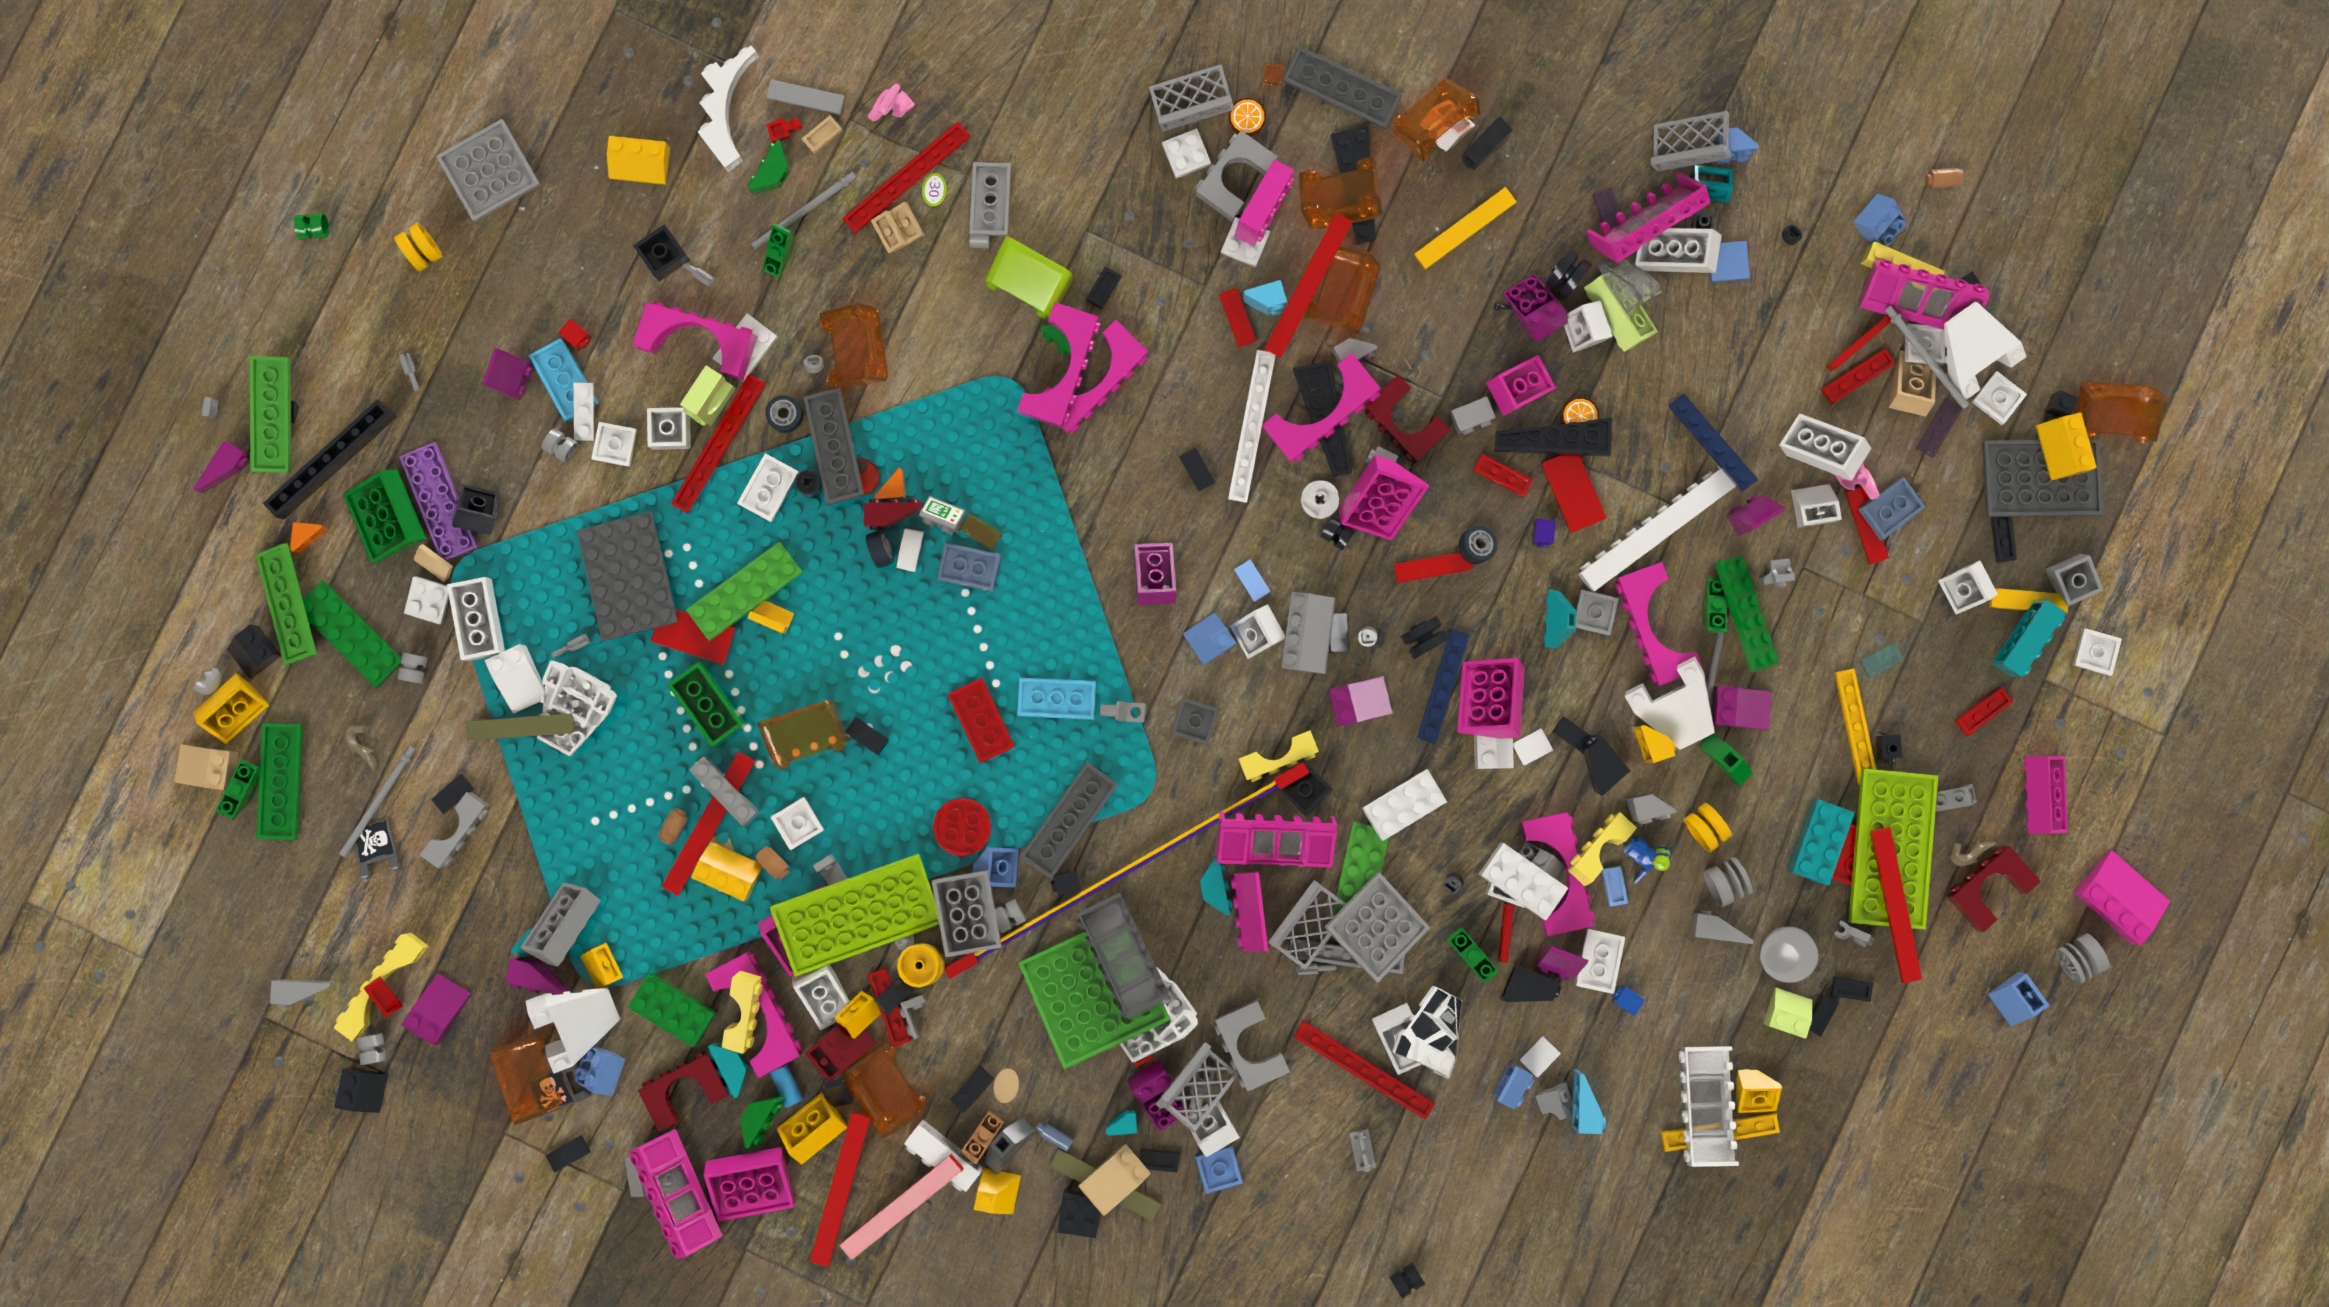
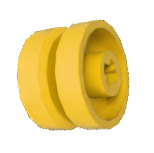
M416 222L408 228L411 237L402 231L394 239L408 261L417 271L421 272L428 267L426 257L431 262H436L443 256L433 238Z
M1703 803L1697 808L1698 816L1690 813L1683 819L1692 836L1708 852H1712L1718 847V840L1725 842L1732 837V832L1726 822L1708 803Z
M920 943L907 947L898 958L897 969L899 976L906 984L912 987H923L933 984L941 978L945 969V960L937 947L932 944Z

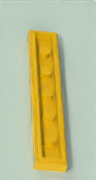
M1506 187L1417 251L1414 256L1426 270L1515 205L1517 201Z
M1854 668L1834 672L1857 782L1860 785L1861 768L1876 770Z
M1775 1112L1733 1119L1736 1122V1129L1733 1130L1734 1140L1780 1133L1777 1113ZM1722 1121L1692 1126L1693 1131L1723 1130ZM1686 1127L1661 1131L1665 1152L1686 1149V1142L1683 1140V1131L1686 1130Z

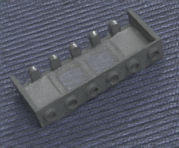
M1120 892L1078 913L1080 917L1077 920L1081 930L1085 929L1088 934L1085 938L1090 948L1094 947L1096 951L1094 957L1098 965L1102 964L1105 970L1102 974L1106 982L1110 981L1113 988L1110 991L1114 999H1119L1121 1006L1118 1008L1123 1018L1127 1016L1131 1021L1172 1000Z

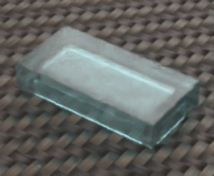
M1893 643L1859 662L1867 677L1870 678L1904 659L1896 644Z

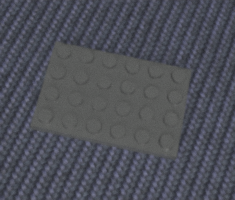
M2089 439L2097 468L2086 473L2052 481L2039 440L1983 441L1986 517L2104 515L2099 439Z
M652 511L577 530L603 642L679 623Z

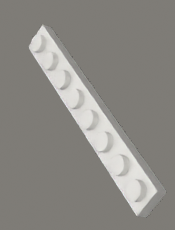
M1257 350L1228 500L1247 503L1275 361V355L1270 352Z

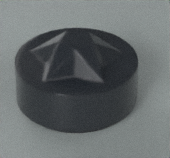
M1794 225L1787 226L1781 234L1782 239L1789 245L1797 244L1802 238L1800 229Z
M1450 873L1444 879L1443 885L1448 892L1458 893L1462 889L1464 881L1460 875Z

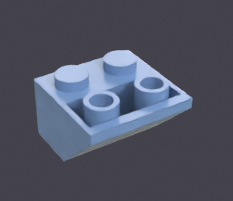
M1738 127L1729 128L1731 159L1720 160L1718 164H1725L1730 162V160H1737V162L1748 161L1759 149V144ZM1719 134L1712 143L1714 145L1723 144V136Z
M1878 193L1854 220L1858 232L1870 243L1875 241L1887 247L1907 224L1896 201Z
M2017 972L1987 994L2010 1026L2033 1018L2050 1006L2029 976L2022 972Z
M593 1046L582 1057L580 1065L576 1070L574 1081L592 1093L613 1096L625 1059L614 1052Z

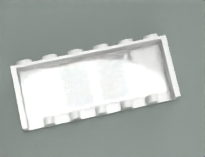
M1732 1046L1681 1047V1051H1679V1062L1682 1063L1680 1081L1683 1083L1684 1091H1681V1101L1684 1103L1685 1108L1682 1111V1121L1685 1122L1686 1130L1683 1131V1140L1686 1142L1684 1160L1688 1166H1739V1162L1735 1161L1734 1149H1737V1142L1734 1141L1733 1136L1736 1122L1732 1118V1110H1735V1103L1731 1100V1090H1734V1083L1730 1082V1070H1733V1064L1729 1062V1051L1732 1050Z

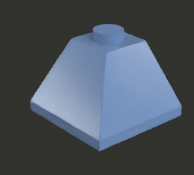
M1215 613L1183 633L1203 665L1236 645L1235 640Z
M987 847L974 863L973 873L988 870L991 887H1016L1019 849Z

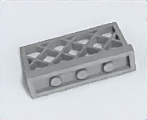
M1221 64L1149 87L1162 132L1234 110ZM1220 72L1221 76L1217 82L1209 79L1211 73ZM1200 78L1203 80L1199 88L1191 85L1193 79ZM1206 82L1214 85L1211 93L1202 90ZM1180 83L1185 86L1181 94L1173 90L1176 84ZM1188 88L1197 91L1192 99L1184 96ZM1217 88L1226 92V96L1220 98L1214 96ZM1163 89L1167 92L1163 99L1155 96L1154 91ZM1170 93L1178 97L1174 105L1166 101ZM1200 93L1208 97L1204 103L1196 102ZM1181 99L1190 102L1187 108L1181 109L1177 107ZM1163 105L1172 108L1169 114L1161 116L1160 110Z
M1728 111L1654 125V154L1651 158V166L1658 172L1731 159ZM1723 118V123L1718 129L1713 126L1717 119ZM1704 121L1706 125L1700 132L1694 129L1699 122ZM1680 126H1688L1681 136L1676 132ZM1711 127L1715 130V133L1707 139L1703 135ZM1668 128L1670 132L1662 139L1660 137V130ZM1693 130L1697 136L1689 143L1685 138ZM1675 134L1679 139L1673 146H1670L1667 141ZM1719 134L1722 135L1723 144L1714 145L1712 142ZM1700 138H1703L1706 143L1701 148L1696 149L1694 145ZM1682 141L1688 144L1681 152L1675 150ZM1664 145L1670 148L1665 155H1659V150Z
M1314 880L1268 943L1306 970L1331 936L1328 931L1322 932L1320 920L1332 919L1334 917L1332 905L1341 904L1344 907L1346 903ZM1322 890L1328 895L1329 903L1318 905L1317 895ZM1331 898H1333L1337 902L1331 903ZM1315 899V905L1310 906ZM1329 905L1331 917L1320 918L1318 907ZM1316 907L1318 919L1306 920L1305 911L1308 908ZM1303 915L1304 921H1299V919ZM1318 921L1319 932L1308 934L1307 922ZM1304 923L1306 934L1295 936L1294 926ZM1292 930V936L1287 937ZM1328 933L1326 937L1323 939L1322 934ZM1320 934V945L1310 947L1309 936ZM1306 936L1308 948L1297 949L1295 938ZM1293 938L1294 950L1286 951L1280 946L1285 939ZM1312 949H1316L1315 952H1314V953L1312 954V956H1311V950H1312ZM1308 950L1310 958L1306 964H1303L1298 960L1297 952ZM1291 952H1295L1296 958H1295L1293 955H1291L1290 953H1291Z
M1206 1042L1199 1047L1156 1102L1157 1106L1161 1109L1163 1107L1167 1109L1193 1133L1239 1075L1210 1050L1211 1046ZM1208 1056L1215 1062V1068L1206 1067ZM1216 1071L1217 1081H1209L1207 1072ZM1220 1071H1226L1232 1077L1228 1081H1222ZM1203 1072L1205 1082H1196L1195 1073ZM1205 1085L1207 1095L1198 1096L1196 1086ZM1209 1085H1218L1219 1094L1211 1095ZM1192 1086L1194 1096H1185L1184 1087ZM1198 1099H1207L1208 1108L1200 1109ZM1181 1100L1183 1110H1176L1172 1107L1173 1101ZM1185 1100H1194L1196 1109L1187 1110ZM1188 1113L1197 1114V1123L1195 1125L1188 1120Z

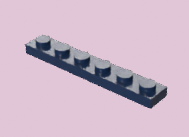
M1682 394L1669 404L1668 408L1741 492L1757 482L1758 478L1685 394Z
M1450 629V639L1446 642L1417 739L1432 744L1437 742L1469 639V634Z

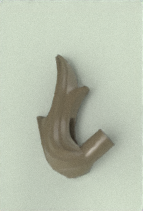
M350 725L345 730L344 737L353 756H356V753L361 755L370 765L373 772H376L377 762L372 754L374 750L367 748L359 738V733H366L367 727Z
M1977 840L1970 850L1960 853L1962 844L1954 842L1952 852L1950 853V860L1957 866L1978 863L1979 861L1976 858L1985 850L1996 846L1998 843L1994 841L1980 843Z

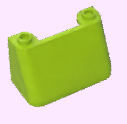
M1006 236L984 281L989 289L993 291L1002 289L1033 306L1036 310L1035 314L1046 319V317H1050L1054 302L1061 303L1073 282V275L1066 268Z

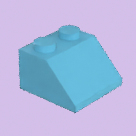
M1281 280L1243 292V302L1266 315L1272 314V316L1282 314L1286 308L1287 300Z

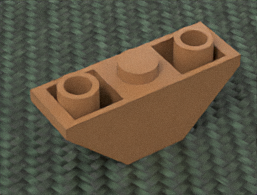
M988 1111L960 1153L977 1164L1004 1124V1121Z

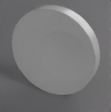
M1781 927L1770 932L1764 938L1760 947V959L1763 968L1771 977L1781 982L1792 983L1805 979L1814 971L1818 962V950L1813 938L1807 932L1796 927Z

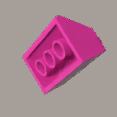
M2026 756L2024 769L2026 771L2025 789L2027 791V800L2025 806L2028 810V819L2026 821L2028 833H2068L2065 756Z

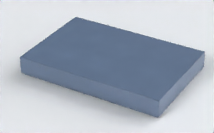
M1903 476L1879 493V498L1870 500L1858 511L1881 541L1926 507Z
M944 543L937 580L993 592L1001 554Z

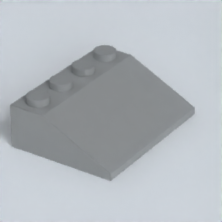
M988 870L932 880L945 957L1002 947Z

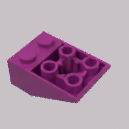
M1535 273L1502 293L1525 331L1535 343L1568 323L1566 310Z
M528 957L510 959L504 982L510 983L511 987L519 989L527 987L529 988L528 991L538 994L546 992L552 995H560L563 992H571V989L541 961Z
M1160 1059L1127 1079L1133 1094L1159 1132L1178 1121L1164 1107L1161 1109L1156 1105V1102L1173 1082L1172 1077ZM1181 1100L1173 1101L1172 1107L1176 1110H1183ZM1186 1102L1187 1110H1191Z

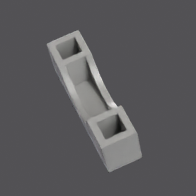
M703 756L689 769L742 826L748 825L760 813L746 797L740 794L727 781L721 770L708 757Z
M466 792L455 807L459 816V826L456 833L446 840L431 839L420 856L438 869L447 868L453 862V855L456 851L459 852L464 847V841L468 835L471 836L476 831V824L479 820L482 821L489 812L487 810L490 805L474 793Z

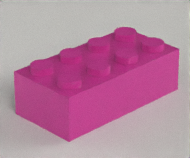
M1275 159L1273 160L1242 214L1234 237L1253 247L1257 241H1262L1267 227H1270L1276 211H1279L1284 197L1288 195L1292 187L1291 185L1295 179L1292 177L1294 172L1292 168Z

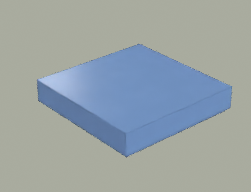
M1747 241L1720 243L1716 273H1710L1711 283L1749 280Z
M1232 1145L1223 1147L1208 1157L1204 1153L1195 1155L1206 1194L1243 1183Z

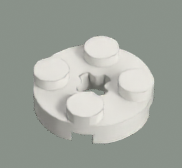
M1327 481L1309 483L1304 488L1301 496L1303 510L1310 517L1317 519L1331 516L1339 505L1338 491L1335 486ZM1318 495L1320 497L1323 495L1325 503L1317 504L1315 496Z

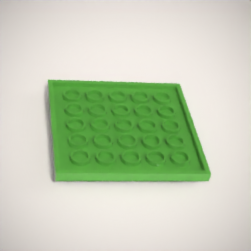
M1128 930L1100 944L1108 962L1136 949ZM1086 931L1018 963L1064 1070L1171 1021L1164 1004L1131 1021L1127 1016L1123 1018L1118 1008L1121 1006L1119 999H1114L1110 991L1113 988L1110 981L1106 982L1102 974L1105 970L1102 964L1098 965L1094 954H1096L1094 947L1090 948L1085 937L1088 934ZM1140 955L1112 968L1120 986L1148 973Z

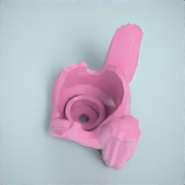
M894 84L890 89H886L880 94L871 112L868 114V118L871 121H877L882 115H887L891 109H893L892 116L902 117L915 103L901 90L899 84Z
M1863 463L1851 481L1835 475L1844 488L1854 491L1855 485L1860 484L1871 500L1879 498L1876 483L1870 472L1864 468Z

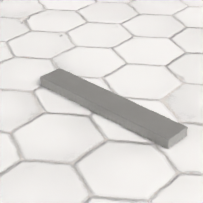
M1293 938L1290 939L1289 950H1294ZM1295 939L1297 949L1308 948L1307 940ZM1309 941L1310 947H1317L1321 943ZM1325 943L1313 959L1315 962L1362 968L1341 945ZM1312 949V950H1311V956H1312V954L1315 952L1316 949ZM1308 950L1297 952L1298 959L1309 960ZM1291 952L1290 954L1296 958L1295 952ZM1405 955L1389 972L1403 974Z

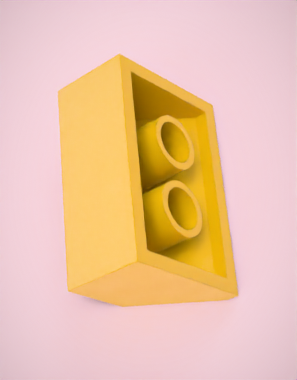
M609 136L607 147L609 179L666 185L670 156L669 145L664 141Z
M2081 413L2060 417L2036 425L2051 481L2086 473L2097 468Z
M236 673L193 711V714L199 726L227 744L265 710L269 704L248 681Z
M711 841L700 857L691 878L737 899L747 901L763 867L759 862Z
M821 1092L776 1129L788 1154L802 1165L847 1129V1126L840 1113L833 1107L825 1094Z

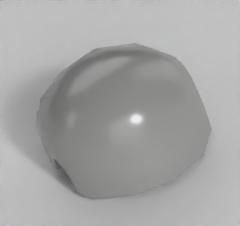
M212 667L210 672L204 673L206 679L204 681H197L193 691L202 695H211L220 688L222 674L216 667Z

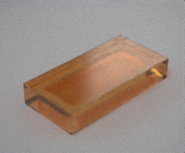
M970 513L959 529L991 550L994 549L1002 536L1001 532Z

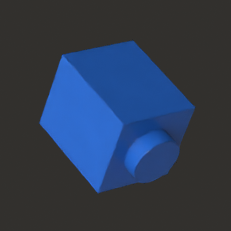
M1623 985L1621 988L1617 987L1612 995L1614 997L1612 1002L1634 1016L1645 1001V999Z

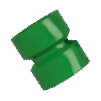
M324 213L312 214L311 217L307 214L295 216L294 229L299 240L312 239L313 236L316 239L328 238L329 223Z

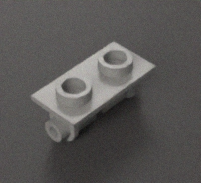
M1369 1130L1349 1133L1357 1171L1363 1170V1172H1368L1372 1168H1376Z

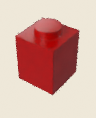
M569 319L558 332L579 351L585 349L592 338L572 319Z

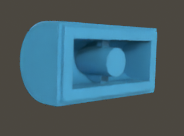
M788 1064L770 1072L779 1095L785 1098L783 1102L785 1108L804 1099Z

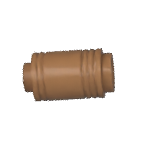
M1959 168L1929 170L1925 176V183L1930 189L1958 187L1964 180L1963 171Z
M679 808L671 809L658 832V839L669 845L676 842L688 820V817L685 816L686 812Z
M765 846L755 856L757 862L775 880L779 878L782 880L789 874L788 869L790 866L771 847Z

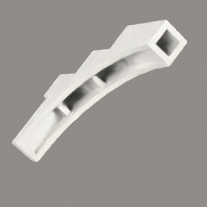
M752 46L743 48L738 53V56L728 59L723 64V67L720 68L717 62H715L714 64L707 65L701 73L714 92L706 94L702 101L699 102L712 121L704 123L698 133L727 172H730L743 162L731 137L729 106L738 80L746 69L759 58Z

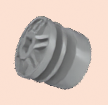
M1735 857L1730 858L1728 862L1723 861L1721 863L1722 871L1717 866L1703 871L1704 879L1711 895L1722 908L1734 902L1733 893L1739 899H1742L1744 894L1748 896L1753 893L1749 876Z
M2088 933L2074 939V945L2067 943L2064 947L2056 949V956L2061 967L2077 985L2083 984L2085 980H2090L2092 973L2099 975L2110 968L2109 960L2104 950Z

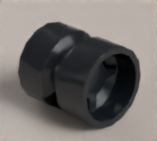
M804 470L797 475L795 485L797 490L804 496L815 498L822 493L821 477L812 470Z
M1333 516L1320 537L1328 542L1333 541V545L1343 551L1356 530L1346 525L1343 526L1341 520Z
M1413 1263L1405 1266L1402 1273L1397 1271L1389 1276L1402 1299L1411 1294L1413 1288L1417 1290L1425 1285Z

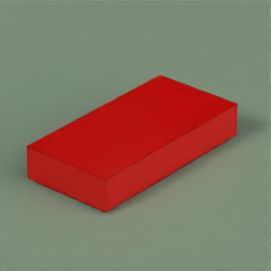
M381 976L364 987L366 993L386 1018L403 1007Z

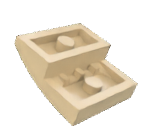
M903 202L892 210L885 211L871 220L889 254L924 236L907 202Z

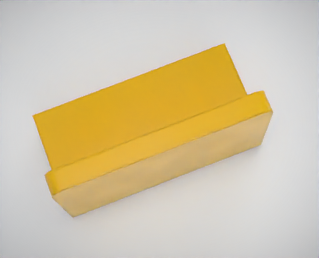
M764 601L753 612L750 611L747 618L786 635L794 613Z
M607 943L593 948L580 956L596 989L603 988L623 978Z
M861 991L834 1018L855 1039L881 1012L878 1005L874 1002V998Z

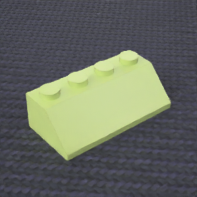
M1619 268L1599 276L1584 287L1588 298L1592 302L1601 301L1611 332L1617 340L1618 346L1624 352L1658 333Z

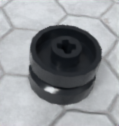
M1572 249L1569 250L1564 258L1560 259L1551 271V276L1546 281V284L1551 288H1556L1561 280L1564 281V284L1559 289V294L1566 299L1592 266L1586 259L1581 260L1576 267L1573 266L1579 254Z
M1437 615L1428 621L1420 622L1410 628V631L1400 636L1405 645L1417 641L1418 644L1409 650L1413 660L1450 639L1446 630L1433 634L1432 631L1441 626Z

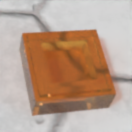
M1265 63L1263 84L1282 86L1284 65Z

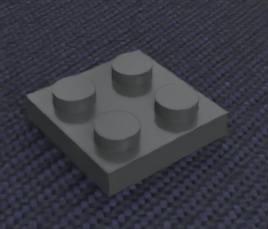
M1182 697L1171 734L1208 745L1219 708Z

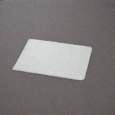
M1542 728L1513 743V747L1523 765H1527L1553 751Z
M1542 1036L1520 1061L1536 1077H1539L1561 1053Z

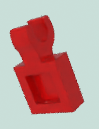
M781 118L766 124L772 143H775L777 139L779 141L791 137V131L802 129L798 118L789 122Z

